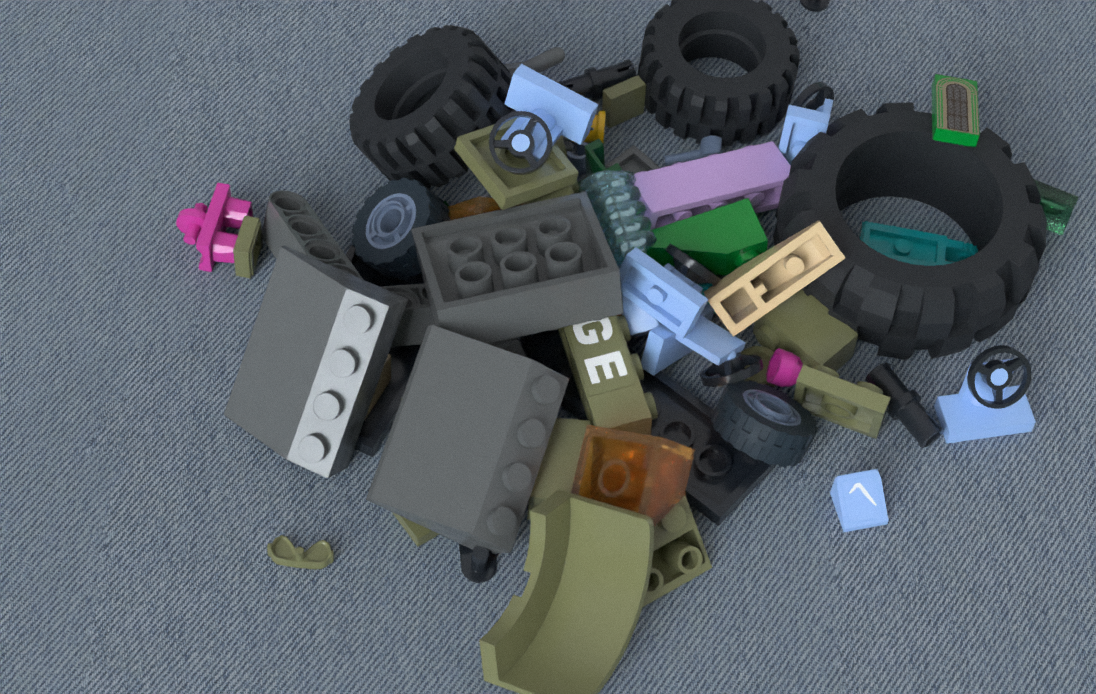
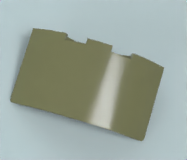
M557 490L530 510V539L523 571L530 572L531 574L522 597L513 595L502 616L479 639L484 681L519 694H598L619 664L631 640L643 607L653 558L654 523L651 517L563 490Z

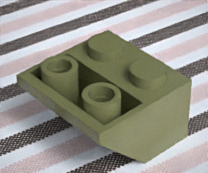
M653 476L606 502V504L647 515L653 520V558L643 607L712 568L682 485Z

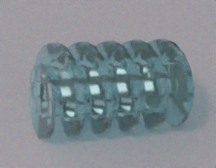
M604 170L586 177L581 181L580 188L583 192L586 191L617 266L620 268L630 251L637 247L646 254L647 250L656 243L657 237L654 232L648 231L652 223L649 217L643 216L647 208L644 202L638 201L642 194L638 187L633 186L636 182L634 173L630 171Z

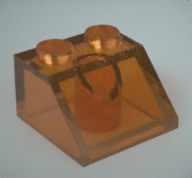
M587 425L571 493L651 517L655 527L684 497L695 449L663 437Z

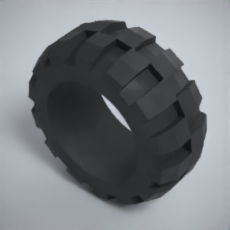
M884 103L875 115L868 116L861 108L836 119L827 127L826 134L820 131L804 145L792 160L789 176L783 181L775 215L777 223L773 240L775 246L819 220L845 256V259L802 288L807 296L813 295L829 309L828 314L852 328L858 334L857 340L879 346L878 356L907 360L913 355L914 350H928L931 359L958 353L969 348L973 338L977 342L990 338L1013 319L1017 306L1026 300L1039 269V262L1046 248L1047 220L1042 205H1039L1041 196L1038 187L1025 162L1013 164L1011 161L1012 152L1010 145L988 127L980 133L976 147L934 141L932 136V113L914 111L913 103ZM876 197H901L916 200L940 210L953 219L964 230L972 244L977 246L978 252L964 260L946 265L925 266L901 262L875 251L861 241L848 227L840 211L854 203Z

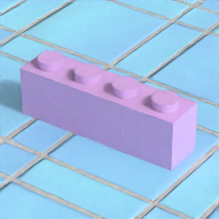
M771 141L755 146L749 145L742 149L721 154H712L684 163L678 162L671 166L650 171H640L627 177L619 207L637 234L749 198L755 213H760L778 207L783 181L789 176L791 165L774 142Z

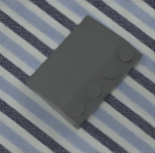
M586 191L411 229L435 326L489 344L623 314L620 270Z
M282 246L224 416L286 460L323 477L330 478L348 468L408 299L291 248Z
M429 325L366 500L472 550L478 545L487 548L489 554L511 553L569 378L533 359L435 325Z

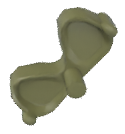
M283 535L276 537L272 543L267 545V555L278 565L304 569H323L334 562V551L331 550V545L325 540L316 542L305 552L303 547L295 548L288 537Z

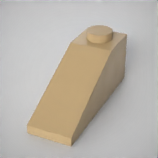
M818 220L741 265L721 279L716 286L713 285L704 291V294L709 299V304L734 337L844 260L845 256Z

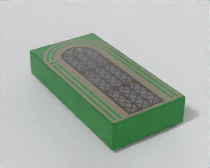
M935 74L931 85L933 140L976 147L980 136L977 81Z

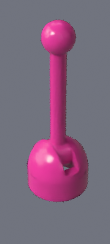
M780 348L777 349L768 364L767 382L780 387L795 385L803 366L800 357L792 352Z

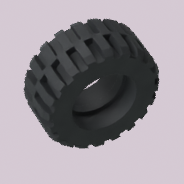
M672 0L670 6L668 4L664 5L655 13L654 19L649 21L642 41L638 75L646 84V109L651 115L656 113L655 120L665 129L668 127L673 128V134L684 140L687 137L696 139V144H700L704 137L714 135L722 139V147L732 146L733 141L740 140L741 144L755 140L757 133L760 136L767 134L774 129L775 124L780 122L787 113L800 61L797 39L791 28H787L788 23L778 12L773 14L771 6L762 0L758 3L753 0ZM704 57L722 58L738 64L748 73L733 78L713 77L696 70L688 62Z
M453 25L428 29L423 35L416 34L409 38L408 43L401 48L397 46L389 53L390 56L383 63L379 62L373 69V75L370 79H365L360 87L361 94L354 99L352 104L353 113L350 114L349 121L352 140L358 149L389 181L394 179L398 181L401 178H409L411 181L415 179L430 190L431 186L441 187L448 184L449 179L461 177L468 172L469 167L454 149L457 137L494 125L500 118L514 110L504 105L512 80L510 71L474 31Z

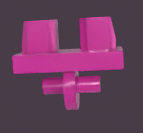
M217 182L209 208L203 203H196L194 209H183L178 214L176 225L185 234L184 242L190 245L196 243V249L202 254L199 270L212 272L216 261L234 263L233 249L238 234L227 233L226 229L227 227L240 229L244 215L253 217L252 202L231 197L229 184Z

